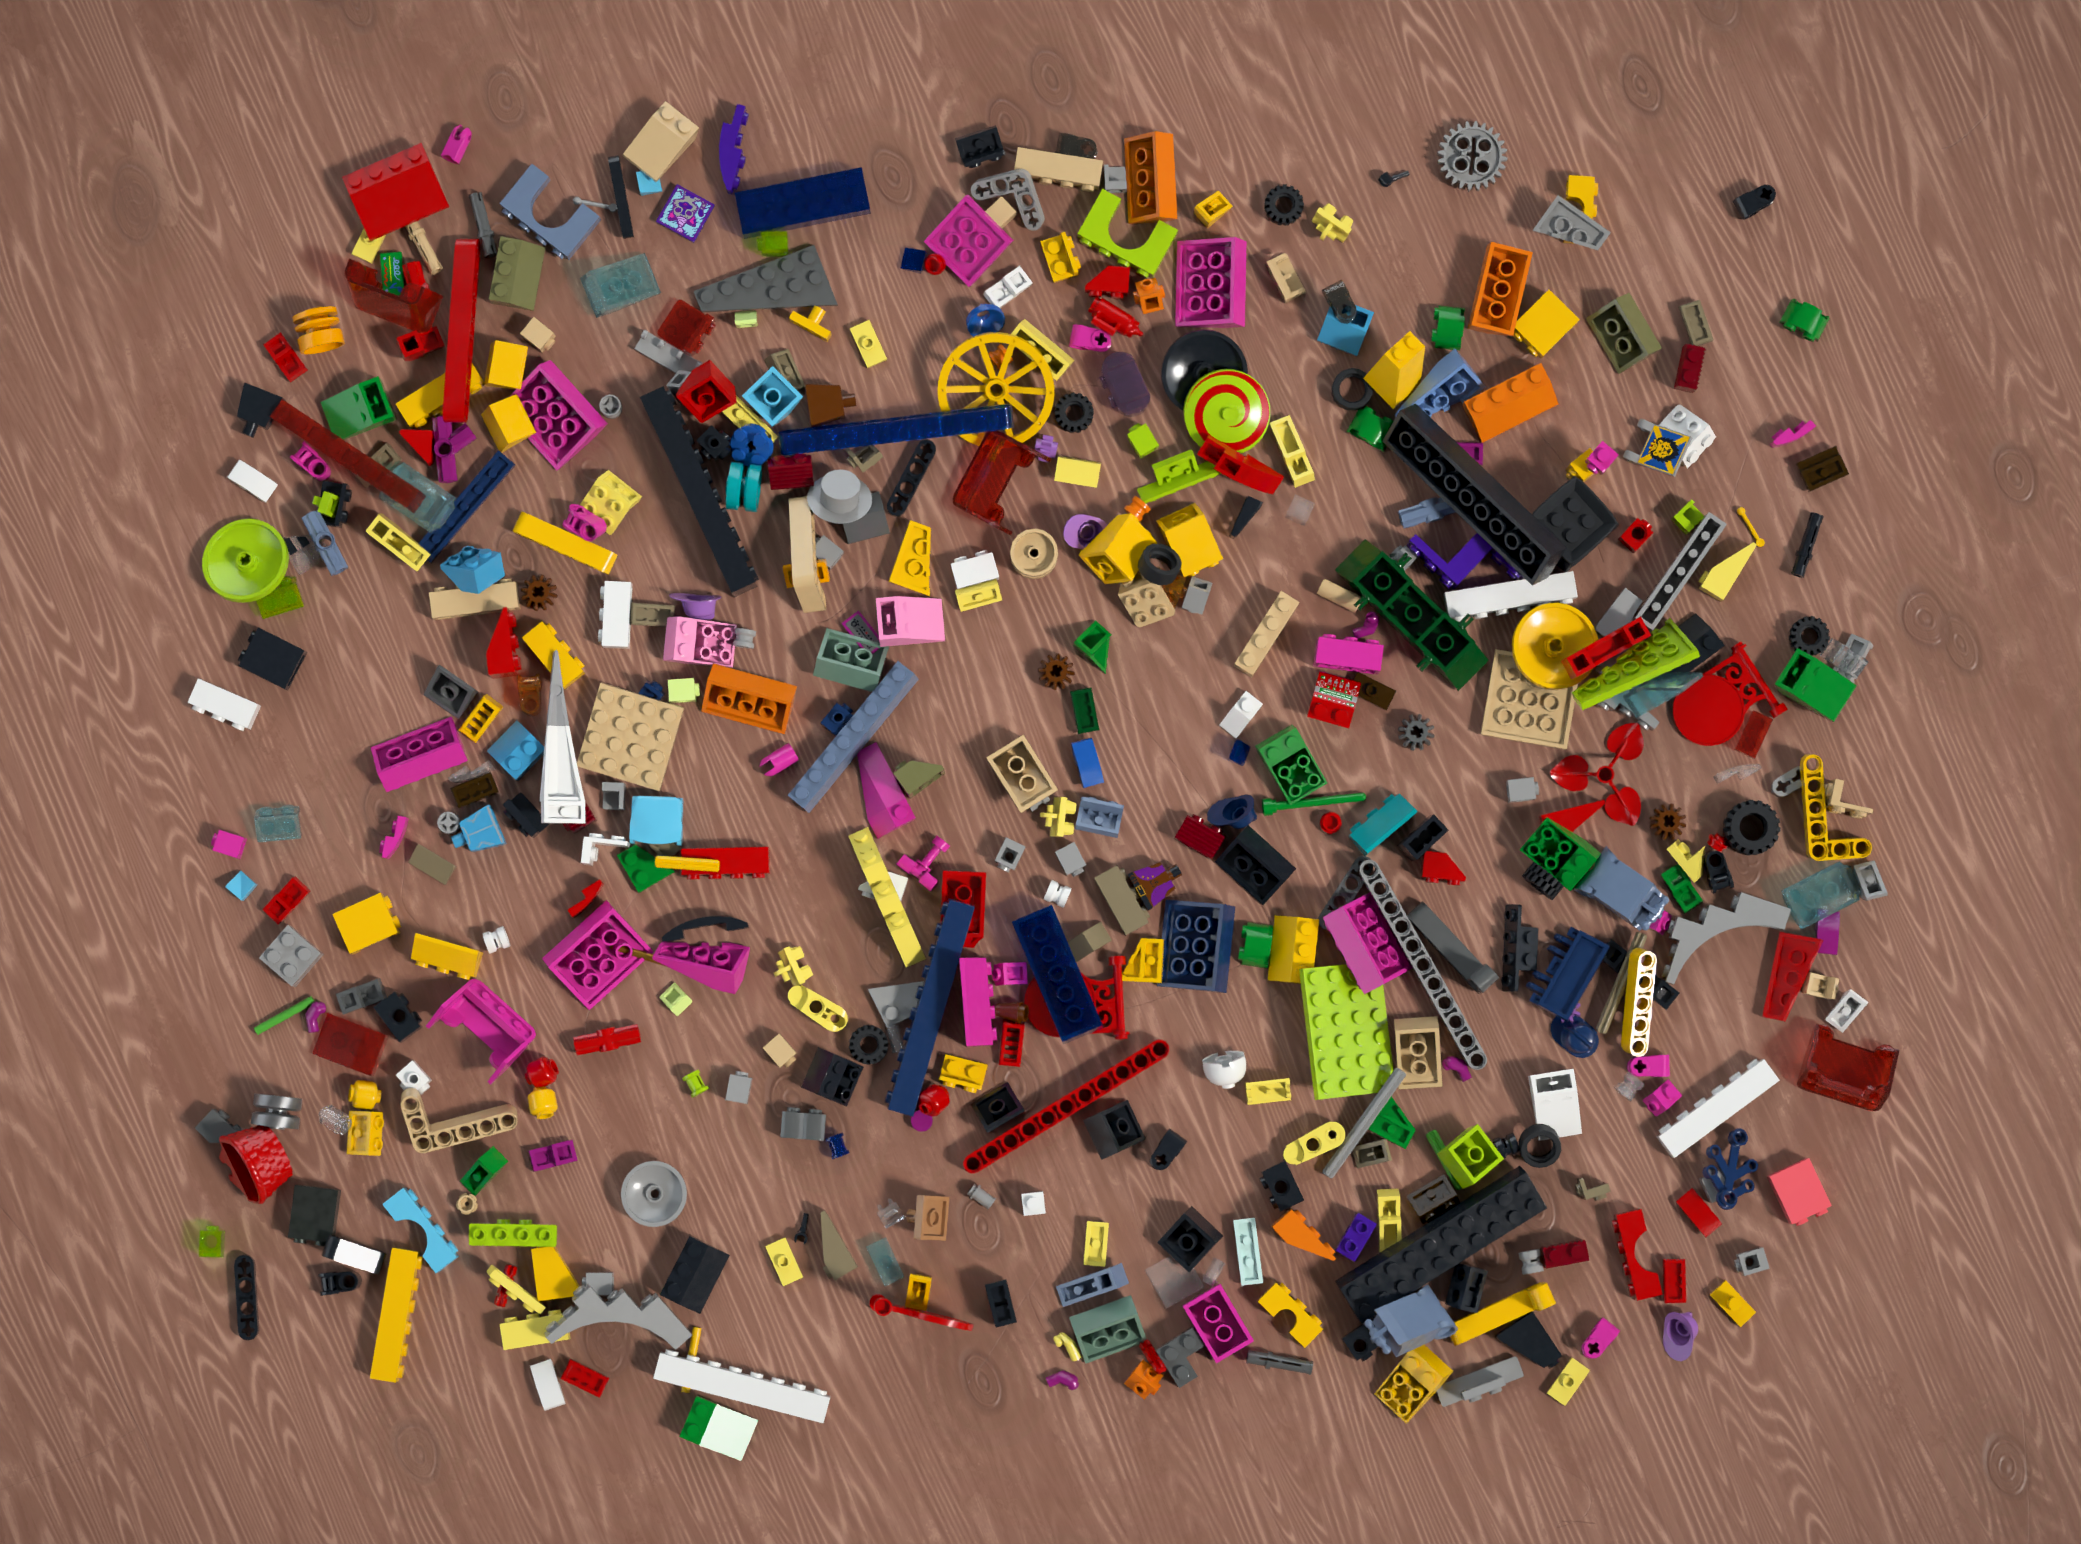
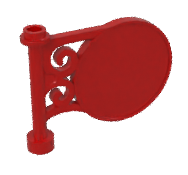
M1742 641L1731 647L1733 651L1731 653L1732 656L1704 674L1686 682L1675 696L1673 702L1675 725L1679 732L1692 743L1701 746H1716L1728 741L1739 731L1746 711L1757 701L1763 699L1768 701L1772 708L1769 713L1773 719L1788 710L1784 702L1779 704L1744 650L1747 645L1743 644ZM1730 663H1737L1742 671L1738 679H1733L1730 675L1731 671H1734L1736 675L1739 674L1738 668L1733 666L1726 670V679L1712 675ZM1741 683L1738 690L1734 684ZM1755 683L1762 694L1756 696V689L1750 687L1748 692L1751 691V695H1745L1743 692L1744 687L1747 684ZM1743 699L1749 700V701L1745 704V706H1744V701H1743Z
M1126 956L1108 957L1109 966H1113V978L1103 981L1090 979L1080 971L1068 966H1053L1039 972L1031 980L1025 993L1024 1004L1029 1007L1028 1018L1030 1022L1040 1032L1051 1037L1064 1038L1073 1035L1112 1033L1115 1036V1040L1128 1039L1130 1032L1125 1031L1122 966L1126 965ZM1114 984L1115 996L1109 1000L1101 999L1099 996L1101 990H1106L1104 996L1107 997L1111 993L1107 986ZM1092 985H1096L1099 987L1095 991ZM1096 1000H1097L1100 1004H1102L1101 1006H1099V1007H1097V1008H1096ZM1101 1011H1107L1111 1014L1112 1022L1108 1027L1085 1029L1093 1016L1098 1024L1103 1025L1108 1022L1107 1014H1104L1103 1020L1099 1019L1098 1016Z
M881 1294L873 1295L869 1301L871 1309L880 1316H886L893 1311L953 1328L973 1330L974 1324L892 1304Z

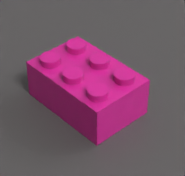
M1323 634L1316 641L1313 667L1378 675L1381 671L1384 645H1379L1377 640L1367 639L1364 643L1357 642L1358 638L1345 637V639L1340 640L1336 639V635Z
M1220 1283L1182 1305L1216 1363L1254 1341Z

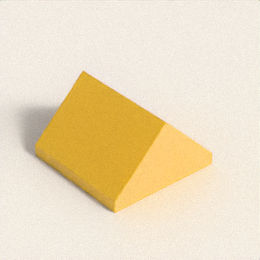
M498 340L492 342L484 386L521 389L528 347Z
M517 394L489 405L481 414L501 453L536 433Z

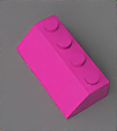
M452 716L371 747L377 774L386 792L468 761Z

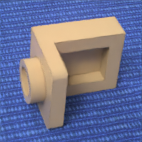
M1809 972L1803 983L1802 993L1834 1000L1838 992L1839 978Z

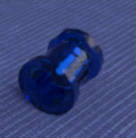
M843 1132L825 1139L832 1152V1159L850 1153L846 1149L842 1138L844 1136Z

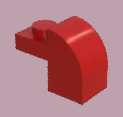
M437 326L419 333L415 330L396 338L405 361L420 359L428 353L445 347Z

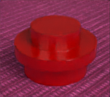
M933 253L926 257L925 269L928 273L939 275L945 270L946 262L940 254Z
M1327 812L1320 819L1321 829L1328 834L1336 833L1341 828V818L1334 812Z
M1718 833L1708 836L1709 840L1707 843L1712 848L1720 852L1723 849H1727V840Z

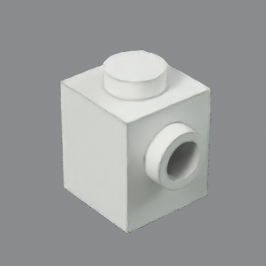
M412 1060L396 1074L402 1081L400 1086L403 1090L414 1088L422 1095L430 1088L428 1083L432 1081L431 1078L416 1061Z

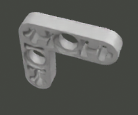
M1016 169L976 180L971 186V194L977 200L1014 193L1025 227L1034 231L1043 225L1045 221L1044 213L1031 175L1027 170ZM1018 176H1020V178L1025 179L1023 183H1021V181H1016L1012 184L1011 182L1015 180ZM996 180H1003L1006 183V189H999L996 186ZM990 185V188L986 189L984 193L977 190L979 186L985 188ZM1023 195L1031 196L1033 201L1031 205L1023 202ZM1032 215L1034 218H1038L1036 224L1034 221H1030Z

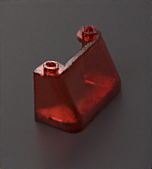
M349 258L345 268V277L353 303L357 309L407 329L417 330L418 333H426L431 329L444 296L414 283L404 286L400 296L382 290L383 284L376 278L377 270Z
M1816 1024L1805 1053L1797 1086L1802 1090L1868 1111H1879L1890 1095L1900 1050L1887 1044L1878 1046L1874 1051L1834 1039V1032L1829 1026Z

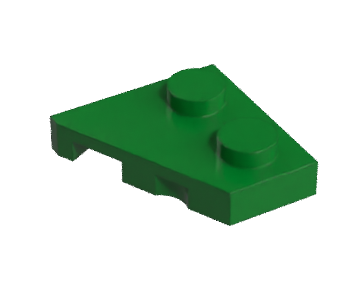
M636 844L617 855L638 893L675 873L674 869L655 867V857Z
M1392 1096L1368 1128V1130L1404 1149L1407 1148L1416 1131Z

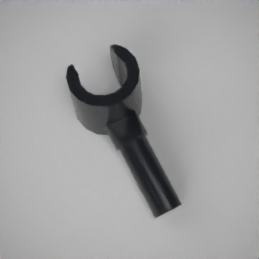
M1405 171L1391 177L1388 172H1385L1378 181L1383 187H1388L1394 181L1407 177L1410 174L1409 171Z
M807 1213L803 1214L800 1230L794 1237L795 1243L797 1242L798 1235L805 1237L804 1244L807 1242L806 1226L809 1217Z

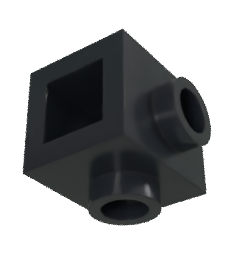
M712 425L696 440L702 447L701 453L709 460L711 458L715 461L719 458L723 460L731 451L729 449L731 447L729 442L731 438L722 429L718 432ZM716 442L719 443L716 447L712 446Z

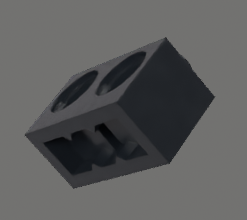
M1463 1263L1455 1265L1445 1304L1457 1309L1477 1313L1488 1270Z
M1004 1279L985 1284L995 1328L1017 1323L1007 1280Z
M1364 1323L1341 1338L1355 1360L1361 1359L1362 1362L1373 1355L1371 1351L1377 1347L1382 1349L1376 1343H1372L1369 1334L1370 1330ZM1358 1339H1362L1365 1342V1348L1360 1352L1355 1351L1353 1347L1354 1342Z

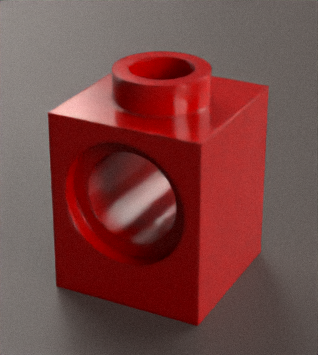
M1637 518L1618 540L1634 554L1654 532L1651 530L1652 526L1646 520ZM1639 529L1642 532V539H1634L1632 530Z

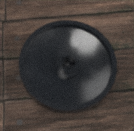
M1207 329L1195 330L1182 335L1168 348L1162 361L1161 381L1168 398L1179 409L1184 411L1187 394L1201 377L1220 369H1234L1248 374L1247 362L1240 347L1225 334Z

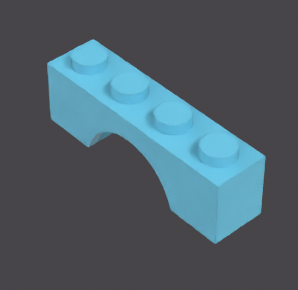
M402 1188L384 1202L383 1206L395 1221L412 1220L423 1227L427 1235V1248L423 1258L435 1273H439L459 1257L456 1253L459 1250L451 1240L447 1242L443 1237L445 1232L438 1223L433 1224L430 1220L432 1215L425 1206L421 1208L416 1202L419 1198L412 1189Z

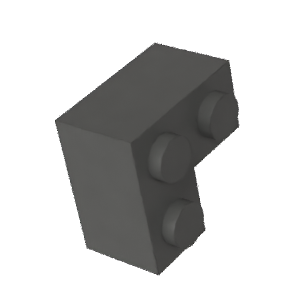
M1190 1327L1155 1349L1179 1388L1198 1377L1186 1358L1204 1347L1203 1342L1193 1327Z

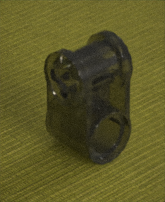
M1059 133L1055 153L1095 159L1098 149L1096 143L1091 139L1068 133ZM1087 146H1090L1091 150L1093 151H1089L1088 154H1085L1083 149H1086Z
M1339 280L1322 289L1324 298L1339 322L1343 324L1351 323L1355 318L1356 306L1344 282ZM1343 308L1347 311L1351 310L1349 316L1346 313L1342 314Z

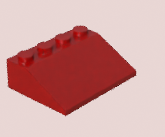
M422 143L342 177L370 241L449 208V204Z

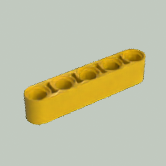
M522 511L513 528L514 533L609 575L618 556L603 547Z
M1635 948L1629 956L1621 1037L1622 1049L1637 1057L1643 1056L1648 1049L1656 971L1655 954L1643 948ZM1645 955V960L1641 963V958ZM1643 976V981L1639 985V979ZM1641 998V1002L1637 1006L1636 1003L1638 999ZM1639 1020L1637 1027L1634 1028L1635 1022ZM1637 1041L1636 1047L1632 1049L1633 1043Z

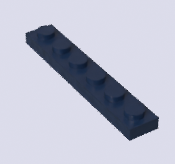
M499 450L418 543L431 554L427 559L430 563L436 559L516 466Z

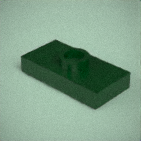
M1092 688L1070 691L1078 735L1100 731Z

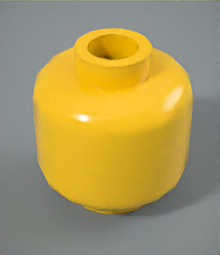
M357 1080L354 1085H350L348 1102H351L354 1108L371 1110L376 1103H380L381 1090H378L375 1082Z
M546 1086L541 1088L534 1087L533 1092L528 1094L527 1100L531 1115L536 1116L537 1119H548L554 1116L558 1105L555 1092L552 1089H548Z

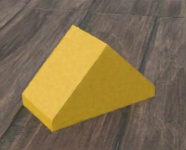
M1218 190L1194 207V214L1208 229L1233 206Z
M910 1274L905 1307L927 1310L932 1277Z

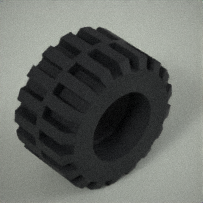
M1748 800L1735 805L1726 814L1727 817L1723 822V833L1726 836L1724 838L1729 842V846L1732 849L1737 850V853H1743L1748 856L1761 854L1770 849L1775 841L1778 840V833L1781 829L1779 827L1780 820L1776 817L1777 813L1770 808V805L1762 803L1763 801ZM1747 815L1758 817L1763 824V834L1757 840L1750 841L1743 837L1740 832V822Z

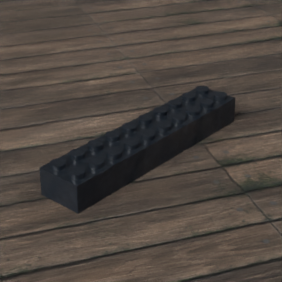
M664 386L641 396L640 399L732 595L735 598L758 587L756 581L759 578L753 566L748 567L746 563L750 559L744 546L739 548L737 542L741 541L735 527L730 528L728 525L731 522L730 516L726 508H721L719 505L722 499L716 487L712 489L710 486L713 480L707 468L702 469L701 467L704 461L698 448L693 450L691 446L695 442L689 429L684 430L682 427L686 424L679 409L674 410L673 406L677 404L671 391H665Z
M1417 404L1400 410L1382 441L1532 586L1547 579L1567 547Z
M1518 1166L1404 1237L1399 1242H1396L1335 1280V1283L1362 1324L1367 1319L1377 1315L1374 1311L1375 1309L1406 1297L1547 1209V1206L1527 1172L1521 1166Z

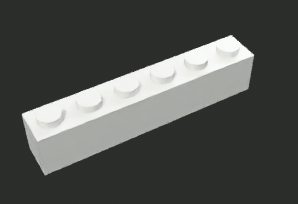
M1573 571L1549 575L1547 579L1533 586L1526 579L1450 591L1443 594L1446 613L1458 622L1467 613L1474 616L1475 619L1488 617V613L1496 612V616L1509 614V610L1517 609V612L1529 611L1530 606H1540L1546 603L1560 602L1571 604L1573 599L1578 597Z
M1756 1058L1746 1065L1748 1069L1741 1074L1738 1071L1729 1078L1730 1083L1726 1086L1719 1085L1711 1091L1713 1095L1707 1100L1704 1097L1694 1104L1695 1108L1688 1113L1685 1110L1676 1117L1678 1121L1673 1125L1668 1123L1658 1130L1660 1134L1656 1137L1671 1158L1677 1157L1780 1081L1764 1059L1758 1061Z

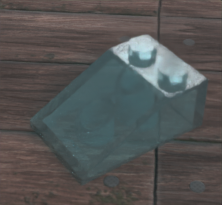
M645 253L591 270L580 278L596 318L619 311L661 293Z
M1665 672L1633 687L1623 695V698L1635 717L1638 718L1684 692L1701 679L1703 674L1701 672Z

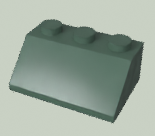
M826 628L816 659L813 676L873 692L879 684L889 646L880 647L879 642ZM856 642L880 649L872 654L868 649L860 648Z
M1131 1295L1069 1317L1085 1363L1134 1347L1147 1340Z

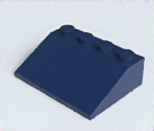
M1178 900L1165 901L1162 939H1164L1162 983H1157V986L1227 993L1235 906Z

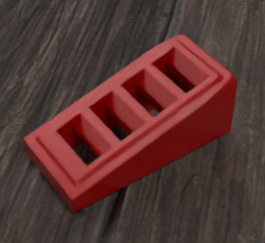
M1003 1019L999 1065L1020 1067L1025 1022L1019 1024ZM1007 1028L1019 1029V1032L1007 1031ZM1006 1036L1019 1037L1018 1041L1006 1040ZM1005 1045L1018 1046V1049H1005ZM1004 1054L1017 1055V1059L1004 1058Z

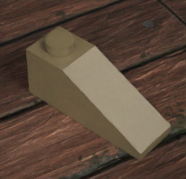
M824 1210L821 1212L823 1258L826 1265L823 1269L829 1279L833 1277L834 1280H837L857 1268L858 1265L827 1212Z

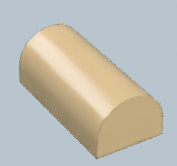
M1323 579L1316 593L1356 613L1359 605L1355 607L1353 604L1361 598V596L1327 579Z

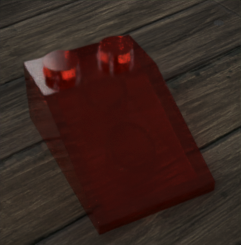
M327 1013L312 1054L366 1075L374 1076L389 1035Z

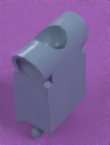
M1607 846L1602 850L1593 869L1586 873L1574 888L1579 894L1597 900L1639 931L1641 929L1648 930L1651 923L1661 919L1664 906L1669 902V898L1662 894L1654 883L1618 860Z
M1428 1284L1417 1293L1415 1292L1375 1309L1374 1311L1377 1314L1373 1321L1367 1319L1364 1323L1370 1330L1369 1334L1372 1343L1380 1346L1384 1354H1389L1392 1350L1396 1357L1429 1343L1433 1339L1447 1338L1458 1330V1327L1447 1311L1441 1306L1440 1301Z

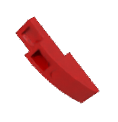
M1208 435L1197 455L1215 465L1214 469L1243 485L1273 495L1284 478L1283 475L1249 454L1245 457L1211 435Z

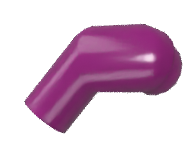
M1374 611L1368 612L1363 626L1352 629L1355 638L1359 639L1375 633L1379 624L1377 613Z
M323 1002L312 1003L305 1014L308 1033L319 1031L317 1018L320 1014L326 1012V1005Z
M1064 1370L1046 1377L1049 1387L1062 1383L1068 1386L1069 1390H1075L1079 1386L1078 1378Z

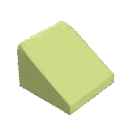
M756 310L735 312L736 328L757 327Z
M675 982L659 997L676 1016L680 1015L693 1002Z

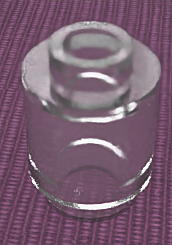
M333 1105L323 1107L318 1115L319 1123L336 1134H345L352 1124L349 1116Z

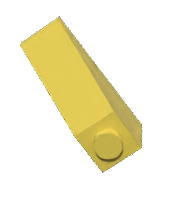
M382 513L378 514L365 531L416 571L421 568L431 555Z
M1751 543L1710 569L1709 572L1704 571L1698 581L1701 583L1698 589L1720 602L1723 601L1757 544Z

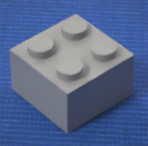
M287 925L259 958L289 985L296 987L324 954L295 928Z

